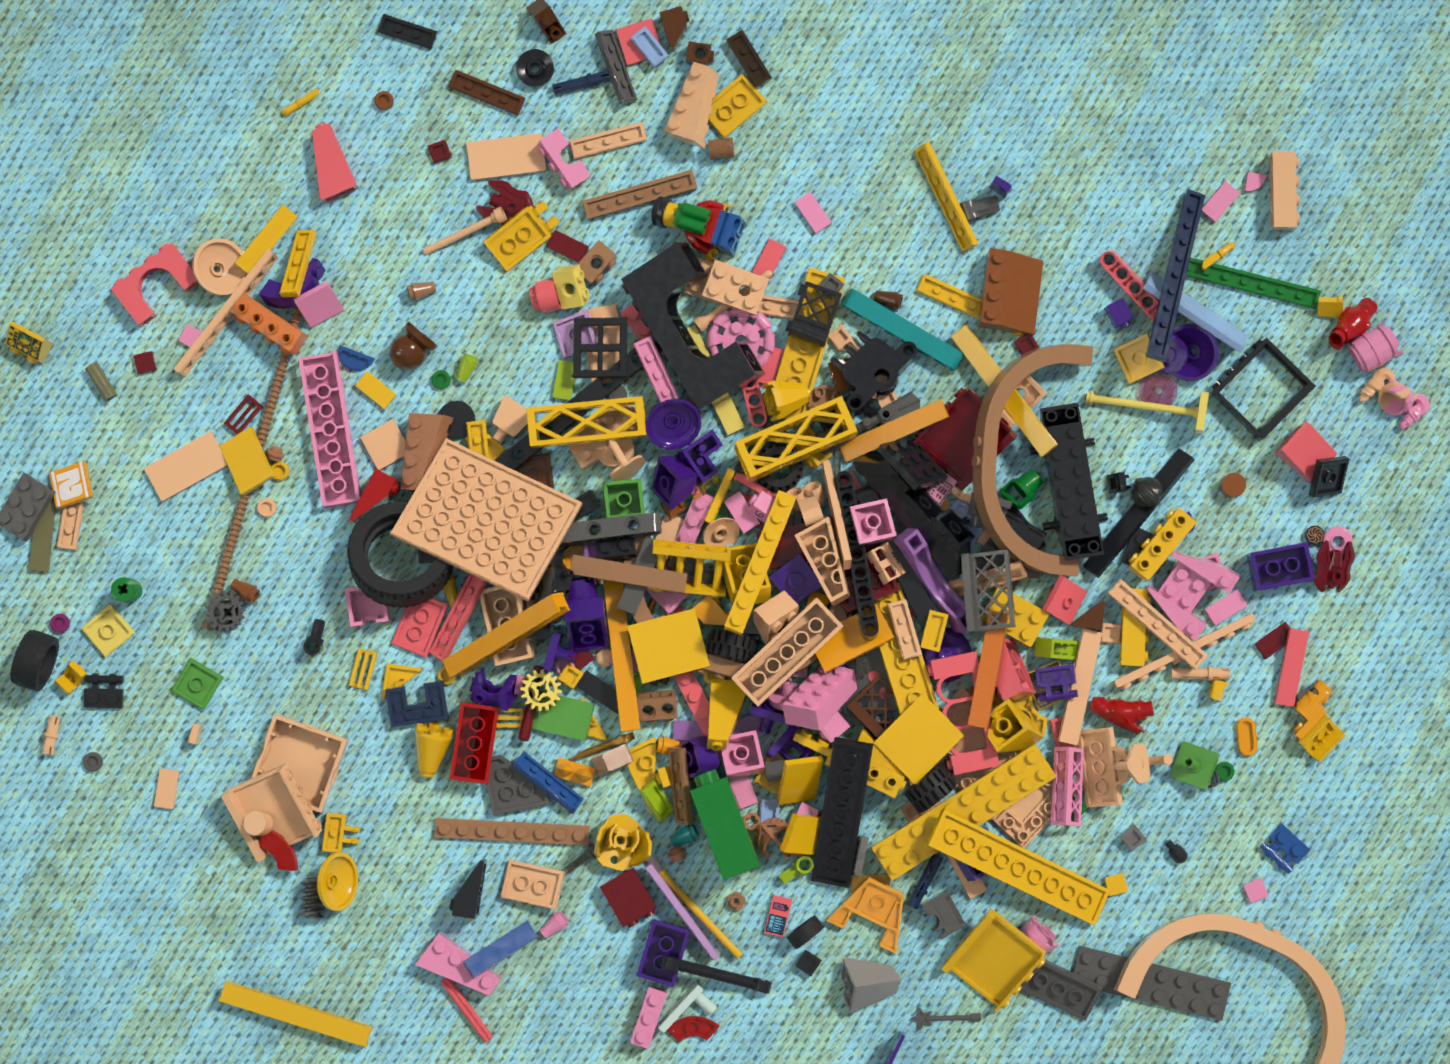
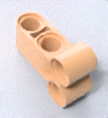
M813 481L806 484L802 489L795 487L786 492L796 497L791 511L801 512L806 527L824 519L820 505L826 499L820 482Z

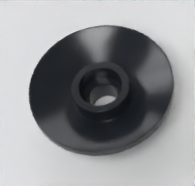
M531 49L524 52L518 58L516 72L524 84L531 87H539L551 79L554 72V64L551 57L545 51ZM534 66L539 67V71L536 73L532 71Z

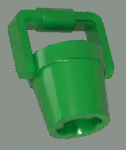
M1030 469L1019 478L1010 480L1001 488L1000 493L1005 500L1012 502L1011 506H1015L1020 510L1035 498L1034 493L1044 482L1038 473ZM1012 487L1024 498L1020 503L1006 493Z

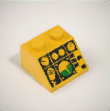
M12 321L9 324L5 342L6 345L10 346L9 350L17 355H20L22 352L27 355L26 359L34 364H37L38 361L44 363L54 344Z

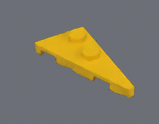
M655 737L629 749L634 761L628 763L627 766L639 791L648 782L656 778ZM646 804V806H647V808H648L650 814H652V811L650 810V808H649L648 805Z

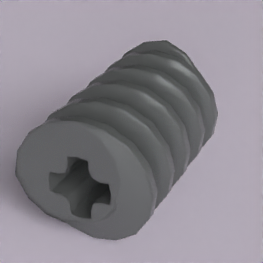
M306 878V880L300 882V884L306 886V888L300 890V892L306 894V896L300 897V900L305 901V904L300 905V908L305 909L300 915L305 918H324V916L319 915L325 909L319 907L323 903L319 899L317 891V878Z

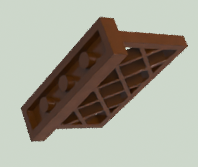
M880 675L846 706L847 710L876 739L887 729V724L894 722L887 721V710H898V708H887V696L894 695L891 686ZM878 680L884 685V694H873V685ZM871 688V694H865ZM862 696H871V707H862L857 701ZM873 696H884V708L873 707ZM873 710H884V721H876L873 718Z

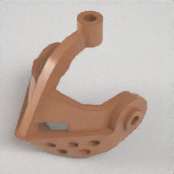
M769 818L761 822L757 827L754 837L755 844L763 857L769 858L770 854L766 850V846L772 839L781 847L780 841L775 836L787 830L788 823L785 820ZM782 851L783 855L787 859L791 858L793 855L792 853H786Z

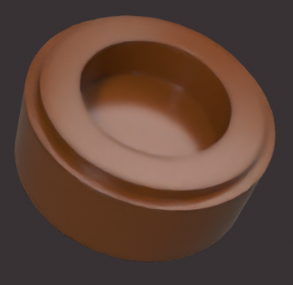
M381 91L376 94L374 102L378 109L386 111L393 106L394 99L389 92Z

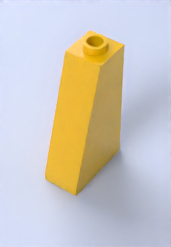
M711 679L707 749L715 751L727 749L745 704L747 695L733 680Z

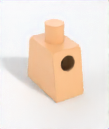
M504 395L492 421L498 427L493 438L502 444L507 435L516 439L528 427L526 408L507 395Z

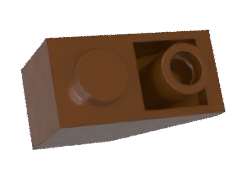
M536 0L526 7L535 23L551 44L567 34L545 0Z

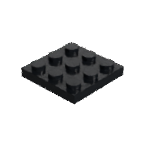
M911 437L880 444L876 449L914 491L943 483L948 478L943 468L937 465L931 459V456L919 447L918 442L914 444L915 439Z

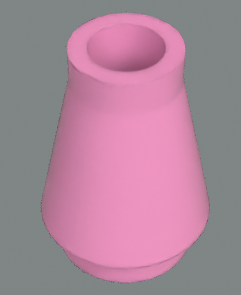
M561 911L554 912L540 929V932L545 938H548L566 928L569 920Z

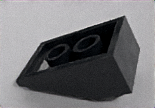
M487 859L479 861L455 895V898L451 899L449 910L452 911V916L471 919L478 917Z

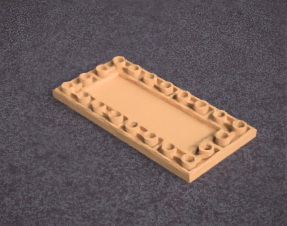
M962 687L952 699L970 694ZM972 700L955 703L948 708L946 717L953 725L968 723ZM973 727L960 730L964 736L953 748L957 752L984 748L985 742L982 728ZM1022 750L997 752L999 764H1002ZM949 751L935 767L943 765L948 771L946 760H949L948 755L952 753ZM995 767L953 775L951 771L949 773L957 782L956 787L960 790ZM1053 780L991 818L995 824L1022 848H1025L1051 820Z

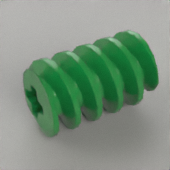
M121 577L113 582L111 594L118 601L132 603L141 597L142 586L137 580Z

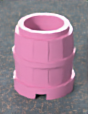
M1385 322L1363 333L1350 342L1348 346L1350 355L1362 372H1370L1384 366L1391 359L1403 355L1402 350L1398 351L1397 346L1400 344L1390 327H1384Z

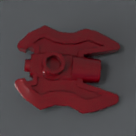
M490 180L488 184L500 194L493 193L490 198L489 204L495 208L477 205L476 210L485 219L491 216L494 209L502 207L507 221H509L524 209L525 206L529 207L531 205L534 207V204L527 191L517 190L507 181Z
M1325 540L1316 556L1318 565L1314 575V583L1320 592L1325 591V585H1328L1330 589H1334V586L1338 585L1337 592L1339 593L1346 587L1351 578V565L1355 560L1353 544L1351 541H1348L1342 552L1330 550L1329 541Z

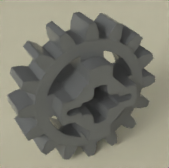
M221 590L220 594L213 593L214 598H207L210 603L204 604L207 611H204L203 614L208 615L205 622H211L210 628L227 633L229 629L235 630V624L241 625L239 619L245 618L241 615V612L246 611V609L241 608L244 601L238 600L239 595H233L234 592L231 591L226 593V591Z

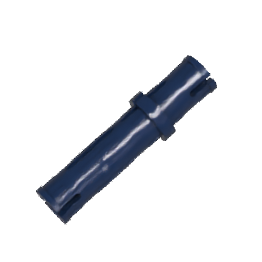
M608 70L594 74L587 73L586 76L552 84L555 96L589 86L593 88L594 85L610 82Z
M937 854L932 855L917 885L913 887L914 891L907 903L908 906L916 910L918 909L924 895H927V889L944 858ZM932 865H934V867H933V869H932V871H931V873H930L928 879L925 880L926 877H927V875H928V873H929V871H930V869H931V867H932ZM925 883L918 898H916L922 884Z

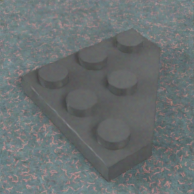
M502 755L492 756L487 785L493 816L550 804L549 796L512 767L514 763Z

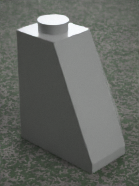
M843 958L840 972L841 979H844L845 991H843V995L850 1013L859 1011L897 993L900 976L892 965Z

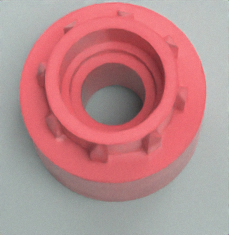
M553 278L537 281L535 286L530 288V299L534 310L542 311L543 314L562 310Z

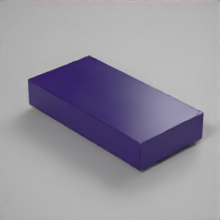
M995 176L989 188L1006 198L1012 186L1000 177Z

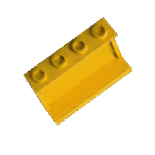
M990 908L946 959L941 969L947 974L950 970L992 1002L996 1006L994 1011L997 1013L1000 1008L1004 1009L1009 1004V998L1012 994L1014 996L1018 994L1022 988L1021 984L1031 979L1034 974L1032 971L1035 968L1039 969L1044 964L1046 951Z

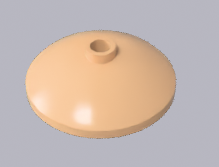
M211 239L203 243L196 250L192 261L193 273L199 285L215 295L224 296L232 294L248 275L235 264V261L243 251L236 244L226 239ZM214 267L218 268V273L214 271Z

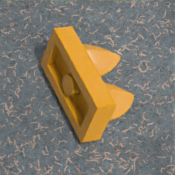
M558 758L554 775L561 779L591 787L596 768Z

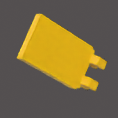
M543 200L534 207L531 205L529 207L526 206L483 240L484 244L506 271H509L551 237V229L560 223L555 215L546 222L541 219L539 215L548 208Z

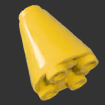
M429 722V725L416 724L415 741L419 775L434 777V773L437 772L453 738L454 729L442 728L438 722Z

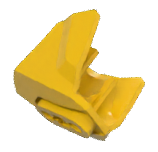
M616 814L607 817L605 824L599 829L594 845V854L598 862L604 867L618 871L639 866L651 856L652 850L649 833L636 820L626 814ZM617 839L621 840V844L617 843ZM615 856L616 864L611 863V857Z

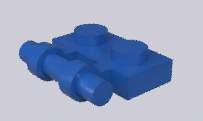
M1282 823L1268 837L1274 843L1269 846L1264 842L1260 846L1265 852L1264 855L1272 858L1278 864L1277 867L1285 870L1288 874L1294 869L1288 864L1292 859L1298 864L1310 851ZM1278 848L1287 854L1284 858L1275 852Z

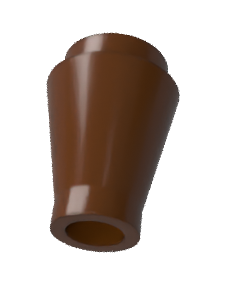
M876 290L874 301L892 310L900 309L903 295L899 294V292Z

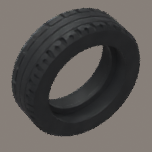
M409 501L387 502L369 510L352 529L347 547L349 567L357 587L374 602L394 608L413 607L432 599L448 583L454 568L453 565L434 557L432 565L427 571L407 581L387 580L378 576L372 570L368 560V551L371 543L382 533L394 528Z

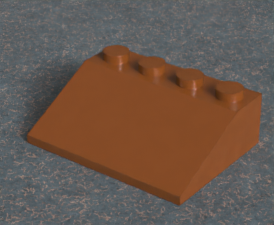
M995 248L988 250L977 327L1027 335L1035 334L1043 269L1042 260L1008 250Z

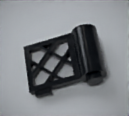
M806 281L805 285H800L797 295L801 297L793 320H788L785 331H788V336L824 348L842 293ZM808 287L816 289L819 296L809 301L806 295ZM831 294L837 298L835 304L827 307L823 297ZM821 299L825 308L815 313L811 303ZM809 305L813 314L808 317L799 315L801 307ZM827 311L829 316L828 324L821 323L817 315Z

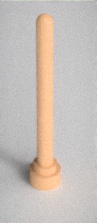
M502 207L494 209L491 216L425 247L423 254L428 255L494 222L501 224L507 221Z
M767 270L760 276L769 279L772 276V272ZM745 286L739 293L742 296H746L750 293V289ZM721 304L706 316H698L694 319V322L704 332L708 329L709 322L722 311L730 308V306Z

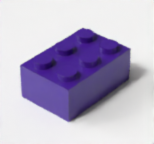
M1307 542L1246 554L1254 592L1315 580Z
M603 597L567 601L570 611L565 613V622L571 651L609 648L608 626Z
M654 918L637 976L674 987L678 971L660 967L663 955H669L682 959L690 929Z

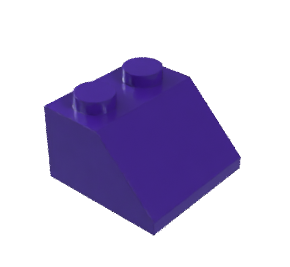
M679 455L661 456L658 458L650 489L671 510L693 492L698 475Z

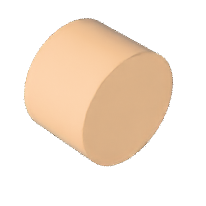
M252 811L244 818V829L250 835L265 836L272 830V817L266 812Z

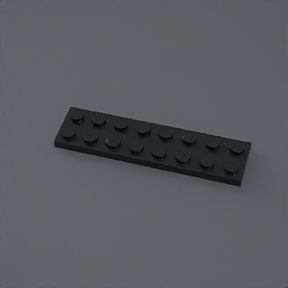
M839 737L834 738L811 881L846 888L850 887L873 744Z

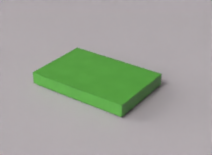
M557 695L560 700L554 701L556 705L554 707L549 705L548 711H545L544 707H542V710L538 712L536 707L532 729L587 741L595 707L594 703ZM543 698L539 703H546L549 699Z

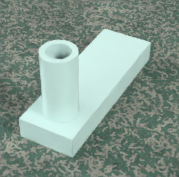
M695 982L657 1023V1026L665 1033L693 1001L709 1015L715 1011L717 1006L702 993V986Z

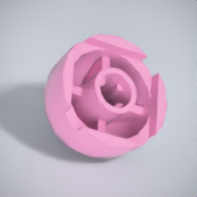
M1032 916L1023 925L1021 932L1046 951L1045 954H1048L1059 943L1054 942L1056 936L1046 924L1045 927L1036 920L1037 916Z

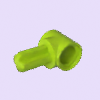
M806 855L799 857L792 862L793 866L779 874V878L783 884H787L799 875L803 877L812 871L814 866L813 860ZM803 859L809 860L811 864L807 870H803L799 866L800 861Z

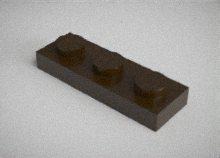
M743 30L726 39V42L756 89L772 79Z

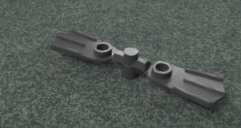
M911 391L882 407L877 415L871 418L866 417L862 422L855 425L857 434L854 438L824 450L822 454L825 456L857 437L858 431L860 432L864 429L870 431L875 424L880 422L886 424L919 409L920 399ZM884 412L890 413L888 418L883 417ZM842 426L839 427L834 436L844 432ZM831 429L816 433L815 437L825 438Z

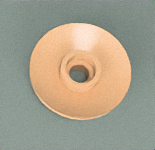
M731 518L716 519L704 530L703 541L706 545L716 546L734 544L739 537L740 527Z

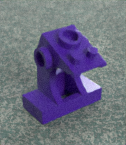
M484 668L480 672H476V677L473 676V682L469 690L472 692L470 700L481 705L500 706V711H508L517 697L514 694L517 675H509L504 684L497 686L486 679Z
M790 725L765 755L771 760L778 753L785 760H792L794 758L787 753L792 747L801 753L798 759L815 757V751L806 746L803 747L793 740L792 735L798 728L795 725Z

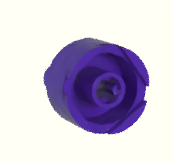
M588 577L572 579L568 601L572 599L598 598L595 578L590 577V580H588Z
M706 735L684 739L680 742L679 745L686 748L689 778L720 767L721 761L717 751L707 749Z

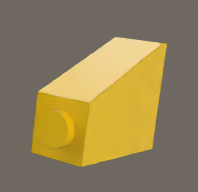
M1009 698L993 709L991 729H989L987 737L998 753L1024 750L1031 744H1036L1044 738L1036 724Z

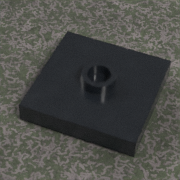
M1340 456L1317 459L1308 495L1320 497L1342 494L1350 458Z

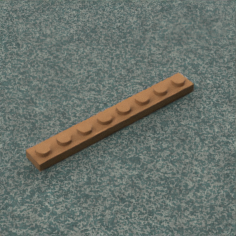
M435 818L434 837L589 845L590 826Z

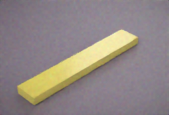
M693 325L687 328L700 351L710 357L696 326ZM731 397L714 406L728 436L745 428Z

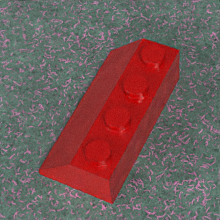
M461 702L450 779L488 785L499 714L498 707Z

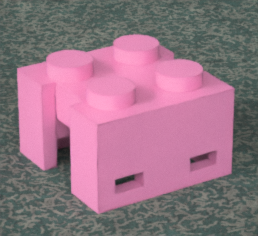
M358 587L345 588L350 627L366 626L365 622L376 620V623L391 622L389 606L374 602L371 598L364 595Z

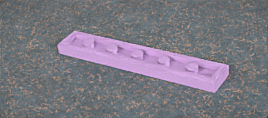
M648 862L645 865L646 871L711 959L714 961L720 956L652 862Z

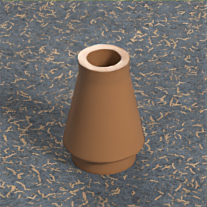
M433 281L411 283V285L407 286L410 301H418L435 293L436 288Z

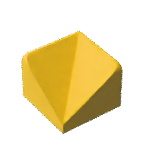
M1212 680L1208 698L1222 701L1224 688L1229 683Z

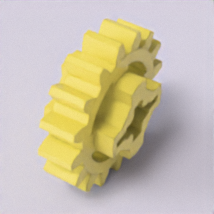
M541 669L538 674L534 670L532 672L533 676L527 674V681L522 680L521 683L525 686L519 689V691L524 692L520 698H526L524 705L531 704L530 710L537 707V711L540 712L542 707H544L545 711H548L549 705L554 707L556 706L554 701L560 700L557 694H561L562 690H558L557 687L561 683L555 682L557 676L550 677V671L544 674V670ZM542 678L539 683L532 682L534 679ZM549 682L552 685L553 691L549 688ZM543 685V692L545 693H542L540 696H538L539 690L536 688H539ZM528 690L532 692V699L529 696ZM543 698L549 699L546 703H539Z

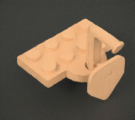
M633 405L621 406L629 411L636 413V410L633 407ZM610 409L594 421V423L613 432L629 420L630 417ZM637 422L624 432L638 431ZM588 426L574 437L604 433ZM636 438L610 439L603 442L567 445L583 471L599 461L604 466L614 469L609 475L612 481L632 479L645 464L642 455L633 457L635 447L632 441Z
M1113 727L1081 730L1078 745L1080 749H1084L1083 785L1086 808L1123 804L1122 784L1127 783L1131 778L1137 784L1148 782L1150 778L1149 766L1170 765L1173 760L1172 756L1165 754L1163 756L1148 757L1144 744L1132 745L1129 752L1123 747L1115 746Z

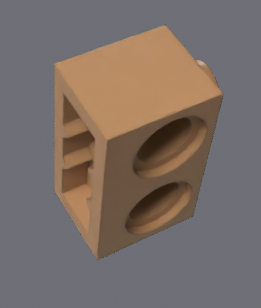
M676 690L637 693L639 722L651 723L655 720L672 721L674 718H678ZM665 704H670L672 707L669 709H665L662 706ZM645 706H651L653 709L647 711L643 708Z

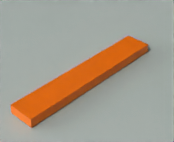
M989 610L994 617L998 614L996 611ZM1002 613L998 620L1002 624H1008L1009 615ZM988 616L986 626H988L993 620L990 616ZM1007 628L985 631L969 715V726L988 729Z

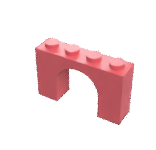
M173 243L164 244L159 249L160 252L154 256L150 255L147 257L143 265L139 268L134 267L129 271V275L126 278L117 280L113 284L114 287L111 288L112 292L140 327H143L157 316L142 295L143 281L150 273L159 270L171 273L186 292H189L199 284L194 276L192 267Z

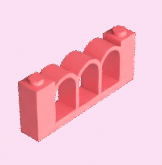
M976 651L928 660L929 665H926L929 677L932 676V679L936 680L935 693L941 701L945 702L940 710L945 716L951 705L973 699V695L947 699L941 692V684L948 677L970 673L973 689H975L979 668ZM990 720L988 729L982 728L985 747L965 752H957L952 748L950 750L952 754L948 755L949 760H946L948 772L951 771L953 775L1000 766L997 751L987 737L988 731L991 729ZM968 723L954 725L959 731L974 727L969 726Z

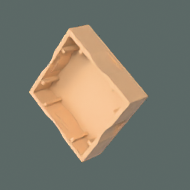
M274 714L265 738L263 752L256 763L251 778L286 763L288 768L292 769L296 783L302 787L306 801L311 804L314 811L323 813L350 739Z

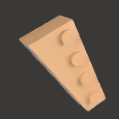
M693 62L664 129V132L673 139L705 149L706 144L704 141L705 134L708 133L709 129L707 125L708 119L712 113V99L715 98L719 77L712 68Z
M827 517L799 532L795 537L828 599L835 606L848 599L850 593L832 521Z

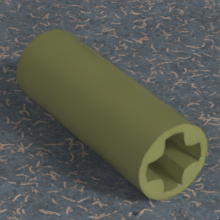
M98 362L85 368L105 402L111 400L113 396H117L116 391Z

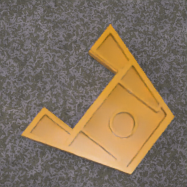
M869 876L826 921L844 929L852 912L886 928L879 946L896 954L904 893Z

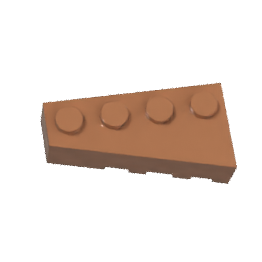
M409 413L401 489L415 492L448 436L447 430L449 424H452V417L437 414Z

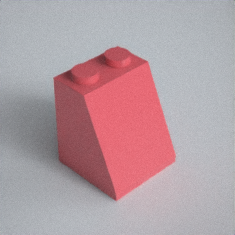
M1307 421L1300 424L1275 452L1278 457L1308 483L1312 481L1317 459L1332 458L1337 455L1336 451Z

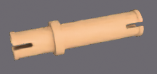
M1208 666V668H1197L1194 670L1192 667H1171V680H1230V668H1212V666Z

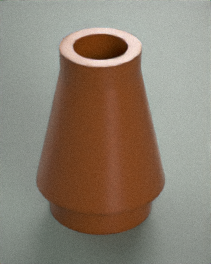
M234 579L230 585V589L234 590L246 603H254L259 597L260 590L255 585L239 581L238 579Z

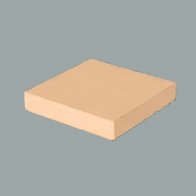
M394 419L360 437L378 470L384 469L405 455L406 440Z

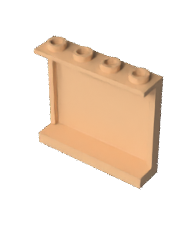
M286 763L230 787L221 795L257 863L263 861L271 853L260 848L261 836L250 835L244 829V818L252 811L268 813L273 820L272 830L281 834L289 845H293L311 836L316 838L322 831L319 819L315 818L311 804L306 801L302 787L296 783L292 769L288 768Z

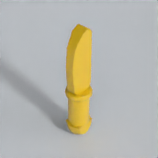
M318 88L295 100L294 103L286 108L284 107L282 114L289 116L292 112L311 101L319 94Z
M1229 242L1223 248L1208 256L1203 261L1202 270H1206L1220 258L1222 259L1224 255L1233 251L1235 244Z

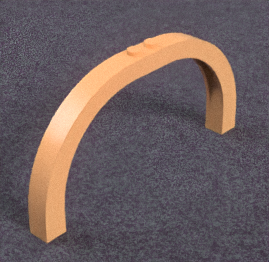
M1195 914L1170 921L1151 932L1133 950L1114 987L1115 991L1128 997L1136 998L1148 968L1168 945L1177 939L1195 932L1205 930L1230 932L1279 953L1301 969L1317 994L1322 1012V1038L1314 1064H1340L1346 1033L1343 1005L1333 980L1319 961L1307 950L1281 936L1282 932L1273 928L1269 931L1264 928V924L1255 920L1251 923L1229 915Z

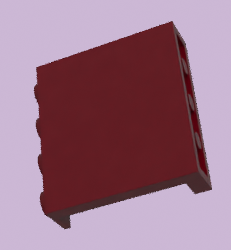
M969 386L966 389L961 387L954 394L956 399L952 403L948 401L944 405L949 417L928 426L926 429L919 430L915 434L917 439L913 442L914 444L918 442L959 483L957 487L961 491L973 481V439L975 437L980 406L983 401ZM1002 418L999 423L997 456L1018 436Z

